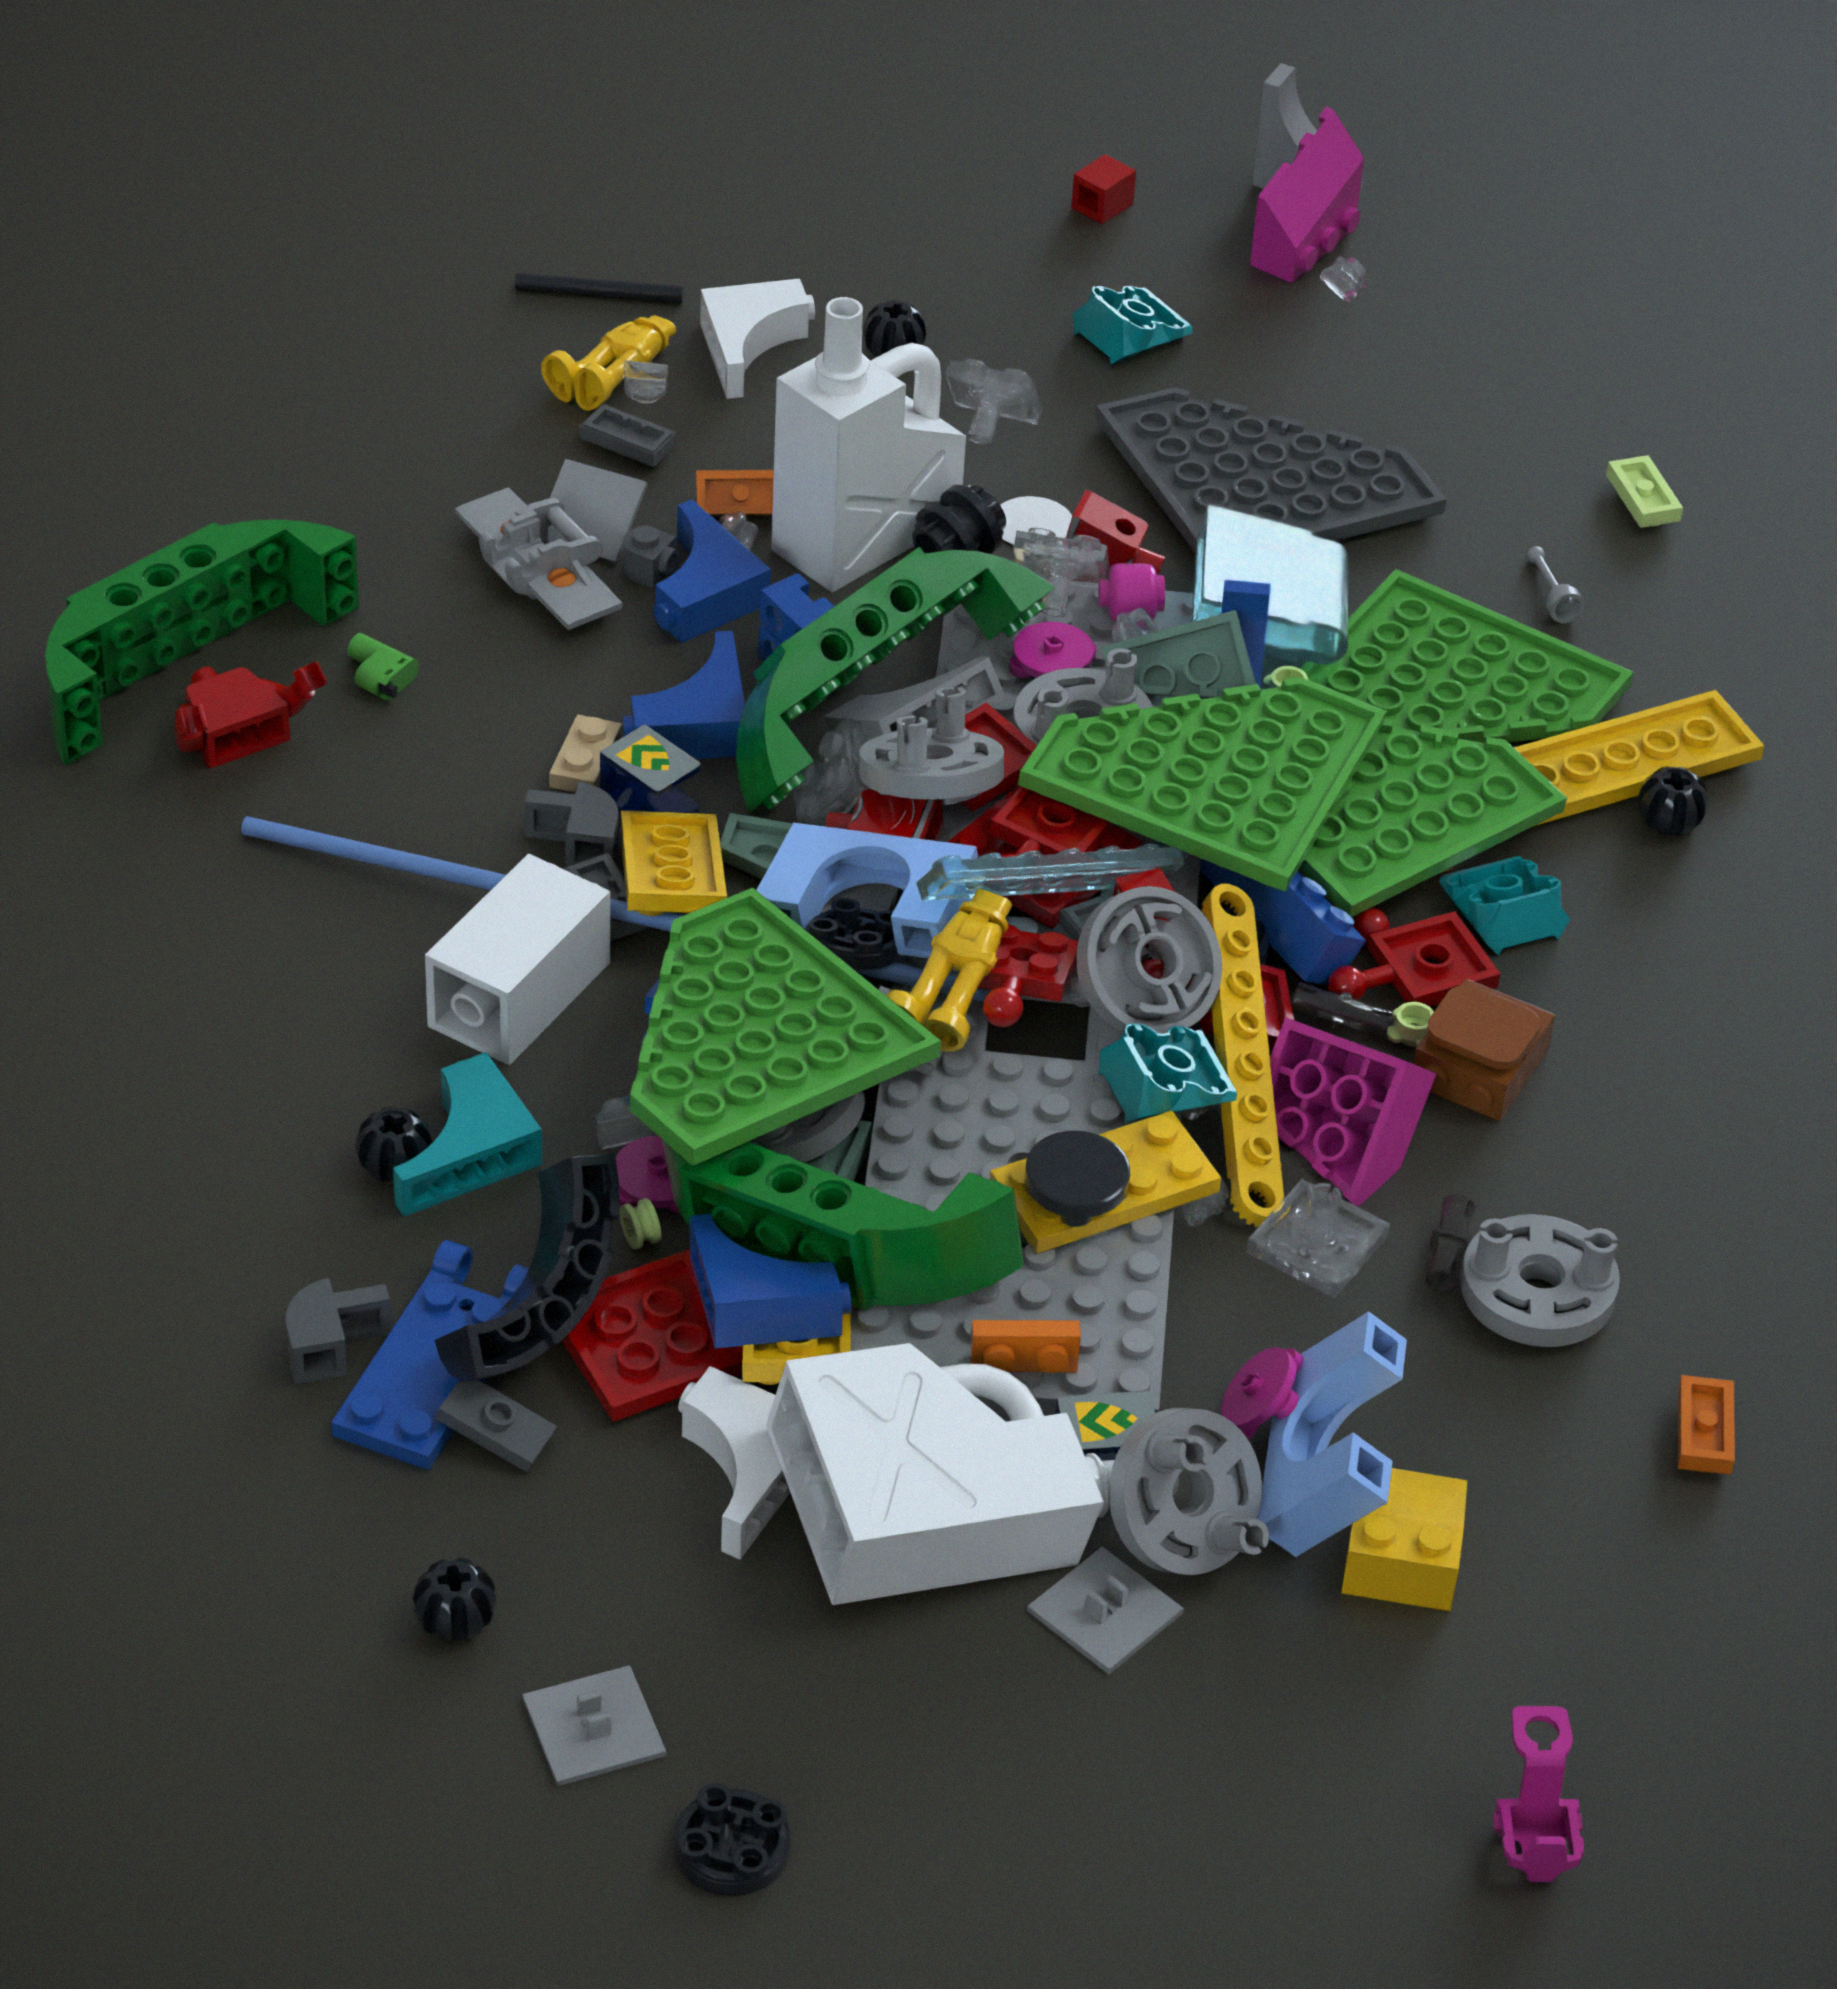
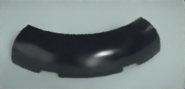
M615 1153L570 1157L538 1173L542 1214L540 1234L530 1268L512 1298L490 1319L483 1323L464 1326L434 1340L440 1360L450 1375L459 1381H473L494 1377L517 1369L561 1342L583 1318L604 1282L613 1256L609 1246L612 1237L613 1221L618 1218L620 1209L619 1178Z

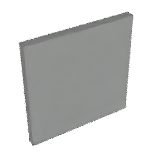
M565 459L550 498H557L564 505L565 513L588 536L596 537L603 544V552L598 559L617 564L623 549V538L631 529L648 483ZM553 525L548 526V541L543 543L548 544L558 539L569 542Z
M1103 1546L1027 1606V1612L1107 1674L1113 1672L1181 1616L1184 1611L1182 1606Z
M630 1665L522 1694V1700L557 1787L666 1757V1749Z

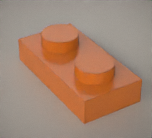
M696 470V503L712 517L772 516L774 470Z
M972 1320L970 1364H987L1007 1372H1077L1081 1341L1080 1320Z
M1681 1375L1678 1386V1469L1731 1475L1735 1462L1734 1381Z

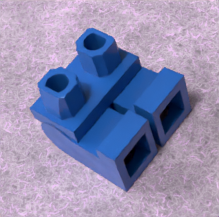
M799 573L761 589L759 621L762 624L759 625L757 656L762 661H765L780 644L834 607L825 597L813 602L808 597L809 583Z

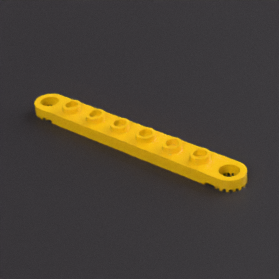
M1219 884L1213 888L1203 901L1202 913L1205 914L1215 932L1222 958L1221 983L1217 996L1211 1006L1215 1053L1237 1091L1236 1101L1220 1103L1227 1178L1231 1181L1230 1196L1232 1198L1230 1203L1234 1205L1233 1211L1235 1213L1239 1212L1240 1215L1238 1217L1241 1220L1243 1218L1247 1220L1246 1224L1254 1223V1227H1259L1260 1225L1264 1227L1281 1213L1285 1201L1255 912L1251 899L1242 889L1231 884ZM1225 900V904L1228 905L1230 902V908L1235 907L1234 913H1237V915L1232 916L1225 912L1220 903H1223ZM1252 1190H1254V1194L1260 1192L1259 1197L1264 1196L1263 1202H1267L1266 1208L1256 1205L1251 1200L1248 1192H1252Z

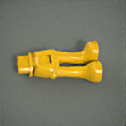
M656 315L649 318L639 317L633 322H626L606 332L600 339L601 342L580 361L575 362L567 352L562 350H556L546 356L541 363L543 379L558 399L568 403L576 397V402L581 409L587 411L596 409L607 402L611 397L612 391L628 374L639 373L652 363V360L669 345V339L676 334V326L670 320Z
M983 889L976 890L971 901L963 902L958 912L950 919L943 930L933 937L931 941L932 952L913 989L910 992L891 990L885 995L941 1040L940 1051L955 1052L963 1049L970 1034V1026L965 1018L967 1010L983 977L987 976L997 962L996 953L1001 937L1008 929L1006 916L1012 907L1011 902L1003 896ZM951 970L960 971L942 1006L933 1010L929 1015Z

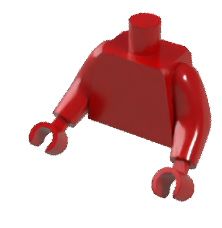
M318 660L293 671L292 674L295 681L289 686L258 678L247 668L242 667L219 675L212 667L198 669L191 677V684L185 689L186 703L180 705L177 710H174V735L178 749L187 753L200 750L207 766L211 769L290 741L289 718L299 714L314 696L316 689L328 684Z

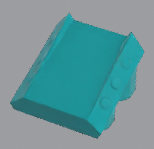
M1103 286L1093 287L1087 303L1072 314L1074 335L1081 333L1110 358V365L1193 333V326L1149 290L1134 286H1124L1121 292H1116Z
M1520 855L1445 874L1439 880L1440 885L1470 924L1498 956L1503 948L1553 935L1559 940L1570 921L1569 916L1562 909L1561 881L1554 876L1538 875V865L1531 860L1522 859Z
M1129 1023L1126 1025L1119 1040L1100 1050L1098 1075L1104 1074L1125 1113L1124 1123L1153 1117L1171 1110L1179 1112L1236 1101L1237 1091L1202 1030L1194 1031L1185 1026H1172L1168 1029L1167 1033L1158 1034L1151 1027L1144 1024Z

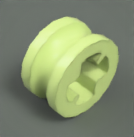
M648 1198L639 1200L636 1207H632L630 1204L620 1206L619 1216L623 1233L633 1250L642 1248L643 1242L646 1240L651 1244L661 1241V1227L658 1215Z

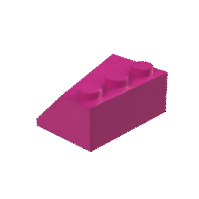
M1327 106L1319 115L1320 127L1313 135L1306 132L1299 141V150L1293 163L1290 165L1284 162L1257 198L1250 266L1290 283H1293L1305 271H1310L1317 260L1326 252H1331L1345 235L1352 233L1356 229L1360 220L1358 202L1364 157L1335 111Z
M1285 1017L1270 1056L1278 1137L1312 1164L1311 1167L1323 1178L1328 1179L1343 1192L1342 1195L1353 1205L1359 1207L1401 1168L1436 1073Z

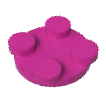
M1061 622L1036 623L1024 628L1016 636L1009 671L1018 678H1029L1032 676L1037 678L1043 674L1060 669L1090 668L1096 657L1097 647L1085 632L1075 626Z
M659 1136L643 1137L630 1142L622 1148L616 1156L620 1206L630 1204L632 1207H636L639 1200L648 1198L654 1208H668L673 1212L680 1213L673 1199L661 1138Z
M1271 1347L1253 1356L1240 1368L1230 1382L1223 1397L1221 1415L1233 1422L1247 1439H1250L1258 1429V1426L1263 1424L1272 1415L1279 1420L1289 1416L1296 1408L1299 1400L1298 1394L1291 1388L1295 1381L1296 1373L1303 1363V1356L1294 1348L1284 1350L1280 1347Z

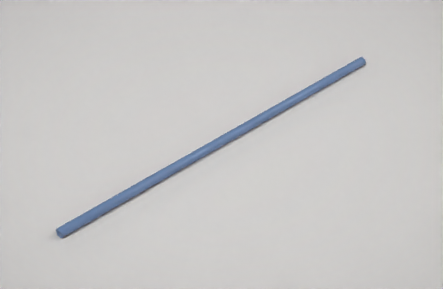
M249 816L244 818L241 827L242 834L488 891H491L506 876V874ZM610 898V918L670 932L673 920L684 916L674 912H664L658 916H646L637 911H627V902ZM894 962L882 968L855 971L863 976L914 987L924 969ZM948 975L939 993L948 995L957 976ZM977 988L972 1000L983 1003L986 995L991 990Z

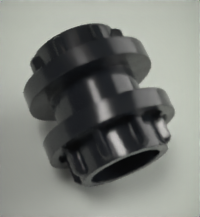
M953 485L942 493L940 504L930 503L917 513L912 541L915 549L920 547L925 554L946 550L979 551L992 554L1002 545L1003 529L1006 527V516L999 502L985 488L978 485Z

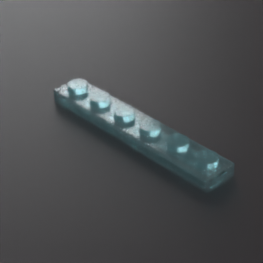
M1146 844L1134 850H1120L1118 846H1109L1096 852L1083 853L1078 848H1071L1057 854L1041 855L1040 851L1033 850L1014 857H1001L1000 853H989L977 859L962 860L959 855H950L936 860L932 864V869L916 885L922 901L972 898L978 889H983L1000 896L1114 889L1115 877L1160 867L1168 879L1183 867L1185 862L1181 850L1177 847L1159 848L1157 844Z

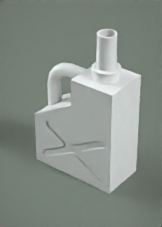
M838 297L827 303L823 352L817 357L777 377L771 550L831 593L914 547L912 533L915 530L917 513L930 503L940 504L942 493L951 486L963 485L966 435L939 418L941 370L938 358L929 347L908 343L895 347L869 360L862 353L863 307L859 301L848 297ZM912 370L915 376L913 400L906 396V384L897 378Z
M911 1343L786 1361L766 1427L832 1605L1079 1564L1097 1518L1104 1517L1110 1506L1109 1484L1115 1460L1101 1461L1094 1453H1089L1085 1456L1068 1414L1061 1413L1044 1416L1040 1405L1028 1387L1009 1372L987 1364H957L939 1367ZM975 1396H981L997 1403L1006 1411L1011 1421L1006 1422ZM1179 1476L1174 1483L1173 1495L1178 1490ZM1142 1478V1479L1140 1480V1481H1141V1488H1142V1496H1143V1500H1145L1144 1490H1143V1478Z

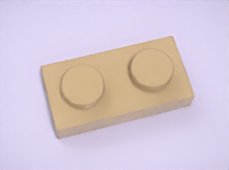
M577 714L550 770L549 787L576 792L578 782H582L599 788L611 762V759L600 751L622 738V723Z

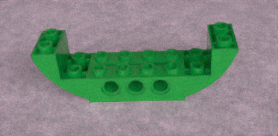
M254 520L221 526L213 522L67 597V608L56 620L48 636L45 652L54 743L62 763L67 765L103 745L100 700L290 600L322 626H326L359 608L356 536L330 526L305 521Z
M918 547L780 644L752 673L757 682L745 703L738 727L736 761L739 784L747 810L751 813L762 804H765L771 810L806 781L802 772L814 760L789 729L792 721L802 713L806 715L823 703L827 696L837 688L841 690L849 685L871 664L875 666L884 660L903 641L912 640L929 627L930 622L938 616L944 617L960 604L988 641L1002 632L1008 638L1026 626L1030 619L1046 608L1042 599L1054 589L1052 584L1030 569L1003 557L979 551L946 550L925 554Z
M662 1140L673 1199L684 1221L689 1226L690 1216L711 1214L714 1223L725 1236L755 1253L795 1262H833L839 1282H847L849 1285L851 1305L867 1311L872 1305L908 1306L936 1303L968 1295L997 1283L1024 1265L1014 1189L1005 1186L1001 1182L989 1180L968 1172L933 1212L919 1204L906 1202L882 1193L874 1187L861 1185L840 1177L831 1171L816 1168L795 1160L789 1155L779 1154L753 1144L750 1141L692 1166Z

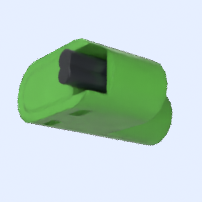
M363 633L356 634L349 643L348 656L362 663L355 673V684L385 700L396 698L397 694L409 685L418 673L419 662L417 659Z

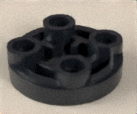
M839 898L831 902V910L815 916L807 925L806 931L854 970L882 968L896 962L902 956L898 954L891 922L893 911L879 912L860 908V903L854 899Z
M1086 1131L1058 1132L1043 1138L1030 1150L1026 1160L1024 1188L1027 1194L1032 1196L1039 1205L1060 1215L1063 1223L1068 1226L1080 1227L1088 1224L1091 1217L1111 1211L1127 1197L1130 1164L1121 1148L1101 1135Z
M718 1783L708 1784L700 1789L697 1799L683 1810L675 1826L674 1855L680 1870L693 1884L715 1894L736 1896L763 1889L777 1879L789 1859L790 1828L784 1805L775 1799H767L751 1791L728 1789L725 1785Z

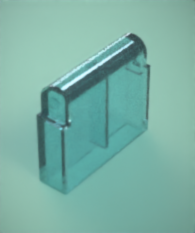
M1208 504L1196 539L1191 622L1221 614L1225 579L1271 583L1264 655L1295 663L1297 659L1318 664L1335 663L1343 658L1348 649V553L1337 542L1311 536L1312 531Z

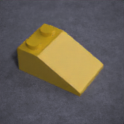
M1392 1468L1388 1503L1351 1524L1341 1593L1451 1612L1462 1548L1467 1480Z

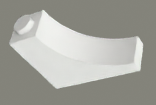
M800 279L701 289L700 325L727 399L744 397V373L751 362L760 354L779 344L808 338L809 320L815 319V305L812 295H806Z
M709 1366L697 1383L691 1382L688 1384L680 1398L678 1409L682 1413V1437L692 1441L710 1454L722 1467L731 1483L734 1494L729 1506L722 1515L721 1551L740 1560L790 1494L787 1481L766 1427L776 1395L747 1382H742V1380Z

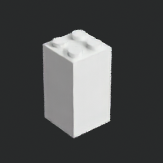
M528 853L425 954L428 1027L482 1053L487 1052L490 1057L510 1066L610 964V891Z

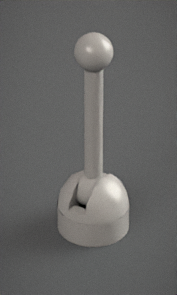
M1538 546L1531 547L1527 552V558L1531 563L1538 566L1551 588L1546 596L1548 612L1553 620L1558 623L1566 624L1575 621L1581 616L1585 608L1582 596L1573 586L1558 584L1544 561V550Z

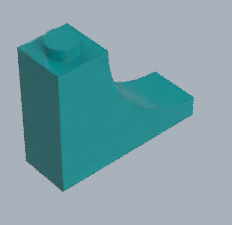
M487 1052L441 1068L442 1105L448 1114L446 1125L428 1148L411 1160L393 1168L394 1201L403 1217L542 1165V1129Z

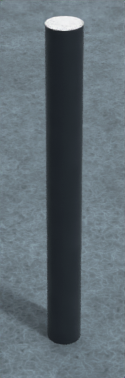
M516 273L515 289L679 303H683L684 286L529 273Z

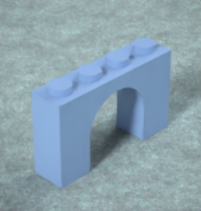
M793 822L756 891L806 930L809 921L819 915L824 905L841 891L871 883L898 887L904 890L891 915L898 954L929 958L933 949L931 947L933 937L943 930L950 919L958 912L963 902L971 901L976 890L980 889L982 885V878L976 846Z
M1369 1311L1301 1353L1303 1363L1296 1373L1295 1381L1291 1388L1299 1396L1298 1404L1293 1412L1284 1419L1279 1420L1272 1415L1258 1520L1266 1524L1269 1530V1539L1295 1557L1388 1503L1393 1462L1391 1459L1355 1433L1349 1434L1328 1447L1339 1426L1356 1408L1403 1378L1407 1339Z

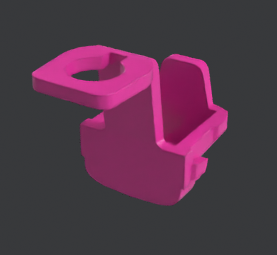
M1517 1706L1512 1710L1511 1724L1514 1748L1520 1756L1525 1758L1520 1791L1517 1798L1497 1799L1492 1818L1493 1830L1498 1832V1835L1502 1838L1501 1844L1508 1866L1523 1870L1529 1882L1551 1883L1557 1879L1560 1873L1580 1866L1581 1858L1584 1854V1840L1580 1836L1583 1828L1582 1817L1579 1812V1800L1560 1799L1566 1757L1572 1748L1573 1735L1565 1708L1559 1706ZM1535 1721H1543L1551 1724L1557 1730L1558 1738L1550 1744V1750H1538V1743L1531 1740L1525 1731L1528 1724ZM1566 1840H1568L1570 1855H1567ZM1515 1841L1520 1843L1522 1854H1516Z

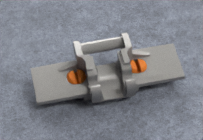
M507 487L455 508V514L479 538L483 559L516 593L528 595L532 600L538 599L567 630L622 609V602L587 566V564L596 561L601 556L603 544L596 537L588 536L565 513L564 505L557 498H548L528 504L527 506ZM553 525L569 542L558 539L544 544L543 542L548 541V526Z

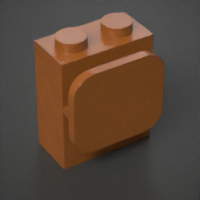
M1465 978L1460 986L1452 988L1446 994L1429 1018L1427 1033L1415 1049L1413 1064L1436 1073L1430 1093L1501 1121L1548 1052L1555 1014Z

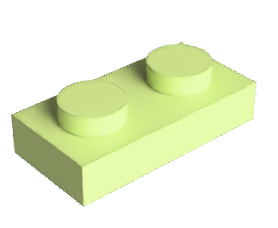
M1649 455L1608 462L1606 476L1640 528L1681 521L1683 507Z

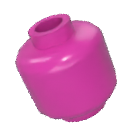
M1114 564L1108 572V578L1099 579L1098 605L1099 607H1107L1110 619L1116 623L1152 622L1157 612L1164 611V575H1157L1155 568L1150 564Z

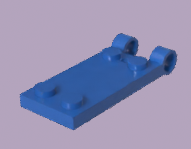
M444 1240L436 1251L428 1276L332 1420V1436L430 1470L455 1431L436 1420L435 1417L440 1406L459 1381L448 1373L441 1362L434 1340L464 1326L483 1323L490 1319L512 1298L522 1284L529 1267L516 1264L507 1276L502 1296L497 1298L462 1286L472 1266L473 1249L450 1240ZM487 1378L478 1379V1380H480L481 1382L485 1383L486 1380H487Z

